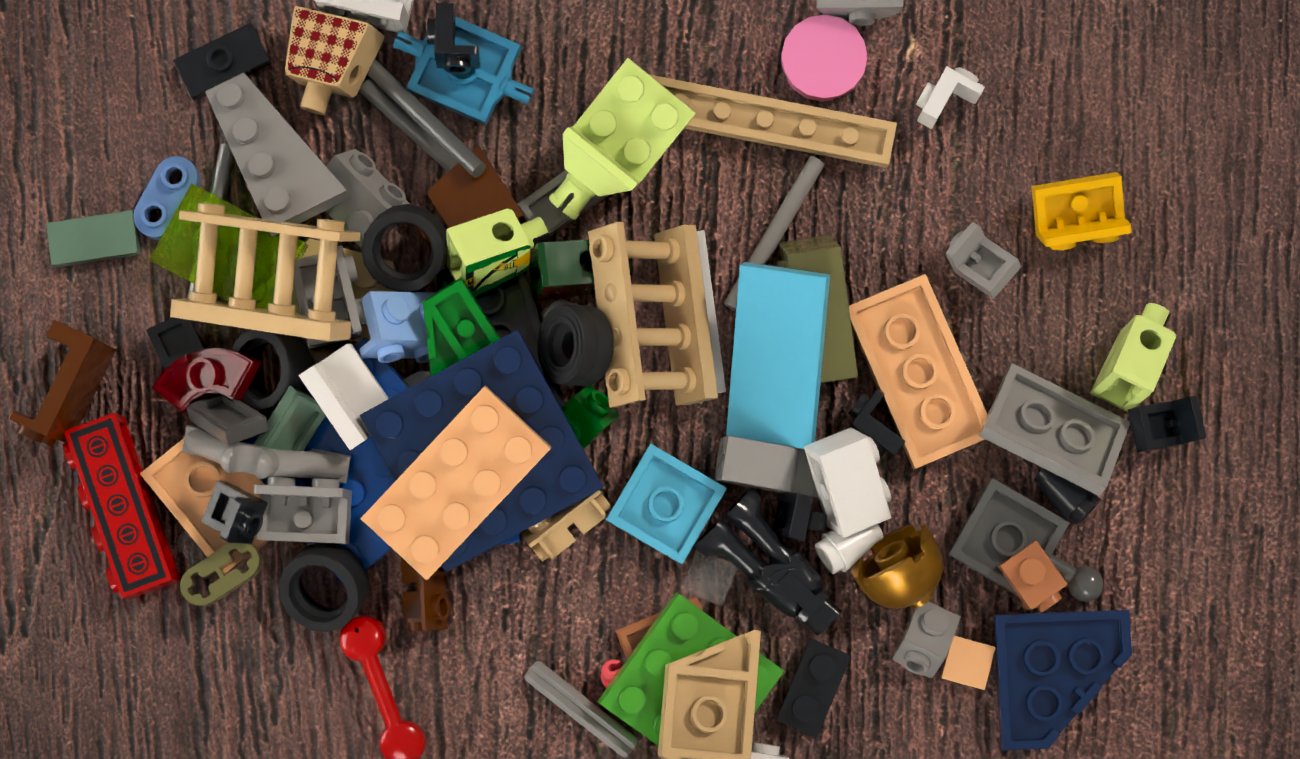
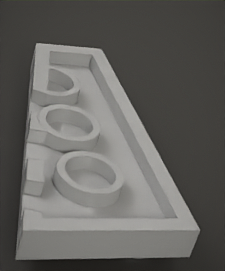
M244 72L205 91L262 219L300 224L351 198L343 185ZM269 232L272 237L275 236V235H277V234H279V233Z

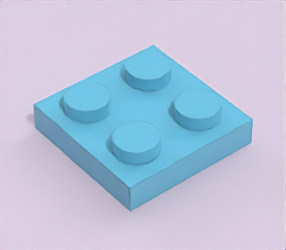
M650 444L606 521L682 565L727 488Z

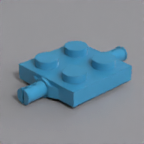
M456 17L455 45L478 46L480 69H470V72L465 74H452L446 72L444 68H437L434 45L427 44V36L422 41L403 33V31H399L397 34L398 39L395 38L393 48L416 56L415 70L406 87L415 96L487 126L496 104L503 99L504 95L525 103V105H528L531 101L530 97L532 98L535 88L512 80V69L521 52V45Z

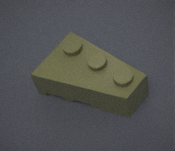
M830 235L779 242L781 261L777 262V267L831 274L821 383L858 377L841 246Z

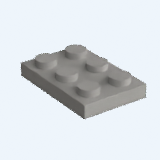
M1011 363L1004 375L979 436L1100 496L1108 486L1131 422Z

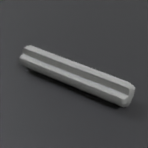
M541 661L534 662L524 676L525 681L621 757L626 758L638 743L636 736Z

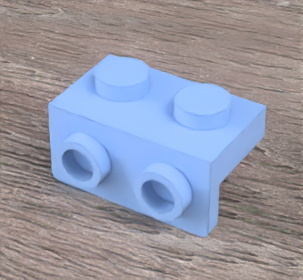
M369 291L362 297L361 301L371 340L359 349L361 358H378V361L381 363H390L402 358H415L418 363L429 362L423 300L433 295L434 292Z

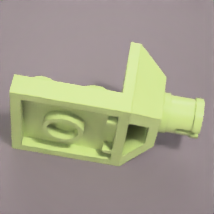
M627 58L575 125L568 127L564 131V169L569 173L548 199L559 208L562 207L573 193L574 198L562 212L576 220L581 210L595 195L605 196L637 188L695 116L696 112L631 59Z

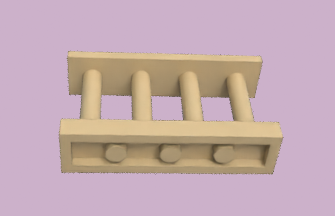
M198 203L197 211L180 210V220L201 222L195 291H190L189 298L171 300L170 317L329 342L350 339L352 321L335 319L336 312L331 310L338 241H360L361 232L344 230L345 222L337 220L317 219V226L224 214L225 205ZM219 225L240 228L234 297H229L228 303L216 301L217 294L213 293ZM258 230L280 233L273 303H268V309L255 307L256 299H252ZM298 236L320 239L313 309H308V315L295 313L296 306L291 304Z
M615 222L588 231L597 309L602 311L608 319L613 335L612 359L606 372L609 407H620L646 400L645 390L674 389L676 405H691L718 398L696 225H681L654 234L655 242L627 241L624 222ZM628 258L657 259L660 285L631 284ZM634 302H663L666 328H637ZM639 346H668L671 372H642Z

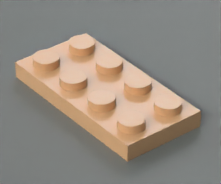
M926 274L849 306L853 333L877 388L884 393L882 399L897 434L905 440L903 447L913 470L986 440L979 435L988 414Z
M485 385L360 519L423 578L428 580L552 447Z

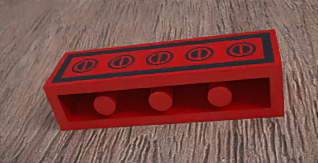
M111 413L65 430L64 434L68 443L63 444L64 455L69 466L72 469L77 468L82 483L77 486L78 496L85 510L91 509L96 526L91 528L92 536L100 552L105 551L110 567L106 569V576L112 591L115 594L119 592L123 599H134L181 581L149 485L140 475L143 468L125 417L117 413Z

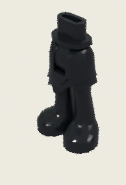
M751 487L727 510L724 516L751 538L774 563H762L722 519L714 523L693 547L705 557L721 555L732 562L748 577L743 582L753 588L752 591L762 595L782 613L796 618L795 622L799 626L804 623L818 636L839 616L842 610L829 598L832 592L828 589L824 590L821 577L808 560L803 558L800 552H794L766 523L760 512L762 499Z

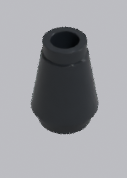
M1044 468L1034 478V481L1040 486V489L1066 521L1071 519L1076 525H1079L1101 501V498L1096 494Z

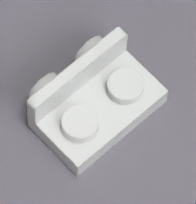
M314 0L320 12L367 22L375 28L397 33L403 31L405 34L414 0Z

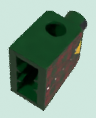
M589 239L536 244L530 254L529 263L534 301L596 294L592 260L589 251ZM628 258V261H629V269H630V276H632V273H633L632 258ZM580 263L586 264L591 272L583 270Z

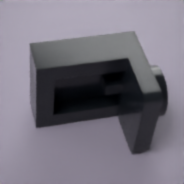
M436 3V18H428L427 44L434 45L437 68H444L446 72L452 74H465L470 72V69H480L478 46L455 45L456 16L454 3Z
M877 389L870 397L863 392L848 413L855 418L848 428H853L871 437L877 446L880 459L884 454L891 459L900 450L905 440L870 415L884 396V393Z
M1196 396L1128 409L1137 453L1178 446L1206 438L1203 416Z
M217 481L201 522L221 532L220 538L226 542L252 544L262 527L263 515L268 502L229 482Z

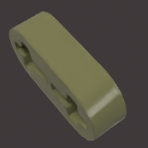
M229 543L184 573L180 582V590L183 597L189 603L197 606H209L252 580L259 573L262 567L261 554L252 544ZM238 550L242 554L250 552L252 558L247 561L248 571L244 573L240 569H233L225 574L223 568L234 561L232 555L234 551ZM216 573L220 578L208 587L211 593L208 597L200 593L193 595L191 589L196 586L194 578L197 575L207 579Z

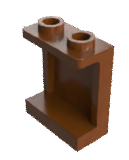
M53 320L46 336L69 347V350L36 418L12 410L7 418L20 424L16 431L17 433L54 447L57 440L68 443L64 431L81 424L116 352V349L56 320Z

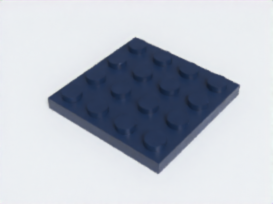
M519 329L360 414L363 423L395 481L485 385L552 447L442 564L445 572L604 487Z

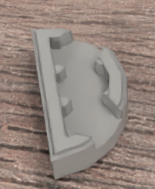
M817 0L816 8L823 14L849 19V23L852 25L867 26L874 24L875 19L890 17L900 13L903 9V0Z

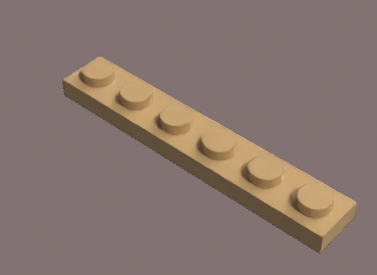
M650 75L696 112L684 129L884 168L889 166L897 126L896 122Z

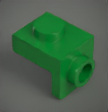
M590 385L573 395L565 404L566 411H563L584 450L606 427L619 417L617 411L613 407H609L608 397Z

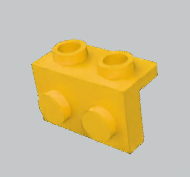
M1118 172L1031 186L1036 236L1046 247H1050L1052 250L1072 249L1076 247V242L1093 240L1095 243H1111L1119 240V235L1132 233L1131 223L1125 218L1122 176Z

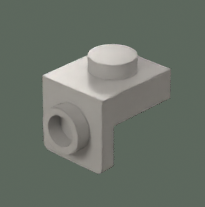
M974 222L965 231H961L954 236L946 252V257L954 273L992 299L999 294L1022 267L1018 258L986 238L981 227Z
M929 601L921 607L914 608L903 639L892 658L893 661L903 665L914 674L932 678L947 656L961 616Z

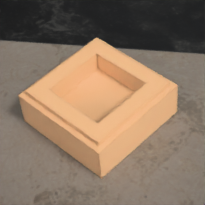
M954 636L944 660L940 678L985 690L996 647Z

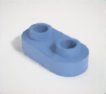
M173 156L163 160L156 168L134 210L135 225L148 238L163 240L171 237L179 228L182 222L179 219L180 210L189 209L201 185L200 173L191 161L184 157ZM174 171H181L183 174L182 180L177 184H170V175ZM154 209H161L162 216L160 220L150 222L149 213Z

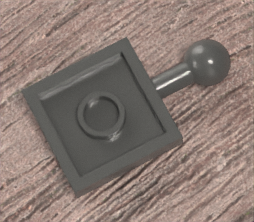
M994 478L988 481L947 553L949 557L1018 596L997 566L1031 542L1037 540L1067 582L1068 590L1075 599L1083 602L1092 601L1103 590V578L1096 569L1089 566L1075 568L1052 554L1070 522Z

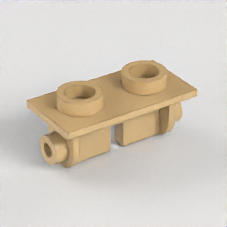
M600 490L520 532L542 562L548 557L553 560L576 541L567 529L570 525L574 523L584 535L607 517L605 512L612 508V506L600 494Z

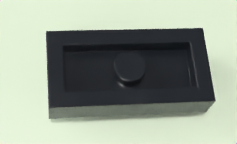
M809 638L775 720L818 738L851 655Z

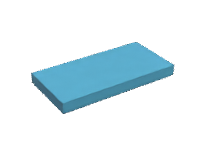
M748 262L740 265L726 436L801 449L815 442L831 274Z

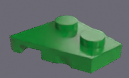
M462 277L423 300L431 376L500 339Z

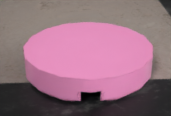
M824 14L808 17L793 27L785 38L781 54V64L783 72L787 77L786 80L793 90L807 99L825 102L840 98L843 95L845 96L855 89L864 75L868 57L865 41L856 27L843 18Z

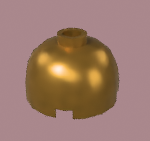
M913 524L906 525L883 536L882 540L871 547L876 553L871 555L865 562L861 557L851 570L856 582L870 600L886 608L899 609L909 606L910 608H918L923 606L932 598V592L939 584L944 570L943 556L927 526L922 525L921 531H917Z

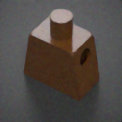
M480 146L473 149L472 152L486 164V169L482 175L474 178L457 163L426 192L436 209L432 214L439 218L445 229L507 208L514 211L520 224L526 222L520 208ZM416 225L422 237L424 238L428 246H430V239L426 235L425 231H423Z

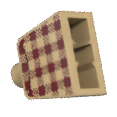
M295 6L285 72L288 77L306 87L300 108L314 114L325 115L331 93L350 98L355 97L381 47L384 35L367 22Z

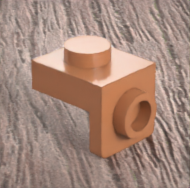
M1037 540L1031 542L997 566L1022 600L1020 605L1025 611L1037 608L1041 613L1062 599L1058 591L1068 585Z

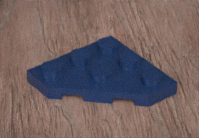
M1129 610L993 615L1000 749H1048L1060 736L1061 731L1076 715H1079L1102 689V685L1132 655Z

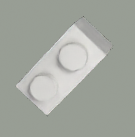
M848 428L804 446L823 514L827 515V527L845 538L892 518L888 507V502L891 501V493L885 480L879 476L876 462L880 460L879 451L871 437L853 428Z

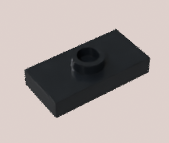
M252 23L244 25L173 60L194 101L206 96L205 91L243 72L248 76L272 64Z

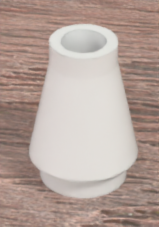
M878 524L845 538L835 531H830L822 534V540L815 544V549L826 569L830 573L835 574L840 570L846 572L875 543L884 537Z

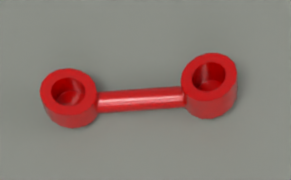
M367 615L355 617L342 628L339 637L340 647L347 657L362 664L386 726L381 734L379 743L381 752L386 759H419L426 749L427 740L425 732L415 722L402 720L377 656L385 647L387 639L386 629L381 621L375 617Z

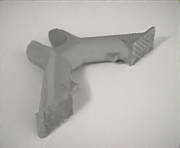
M191 425L186 426L182 453L201 456L218 462L226 472L231 474L234 472L255 474L257 479H264L268 476L339 480V483L344 484L347 483L351 459L350 455L313 448L307 452L280 450L241 442L228 446L202 428Z

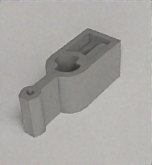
M733 436L720 438L714 481L779 493H799L819 499L805 451L789 446Z

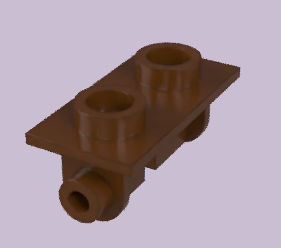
M401 557L402 583L417 582V591L403 592L404 623H408L409 632L448 629L447 618L450 614V603L446 596V572L442 565L426 580Z

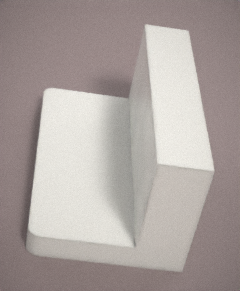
M346 344L298 376L346 446L351 450L371 436L360 414L389 398L353 345Z

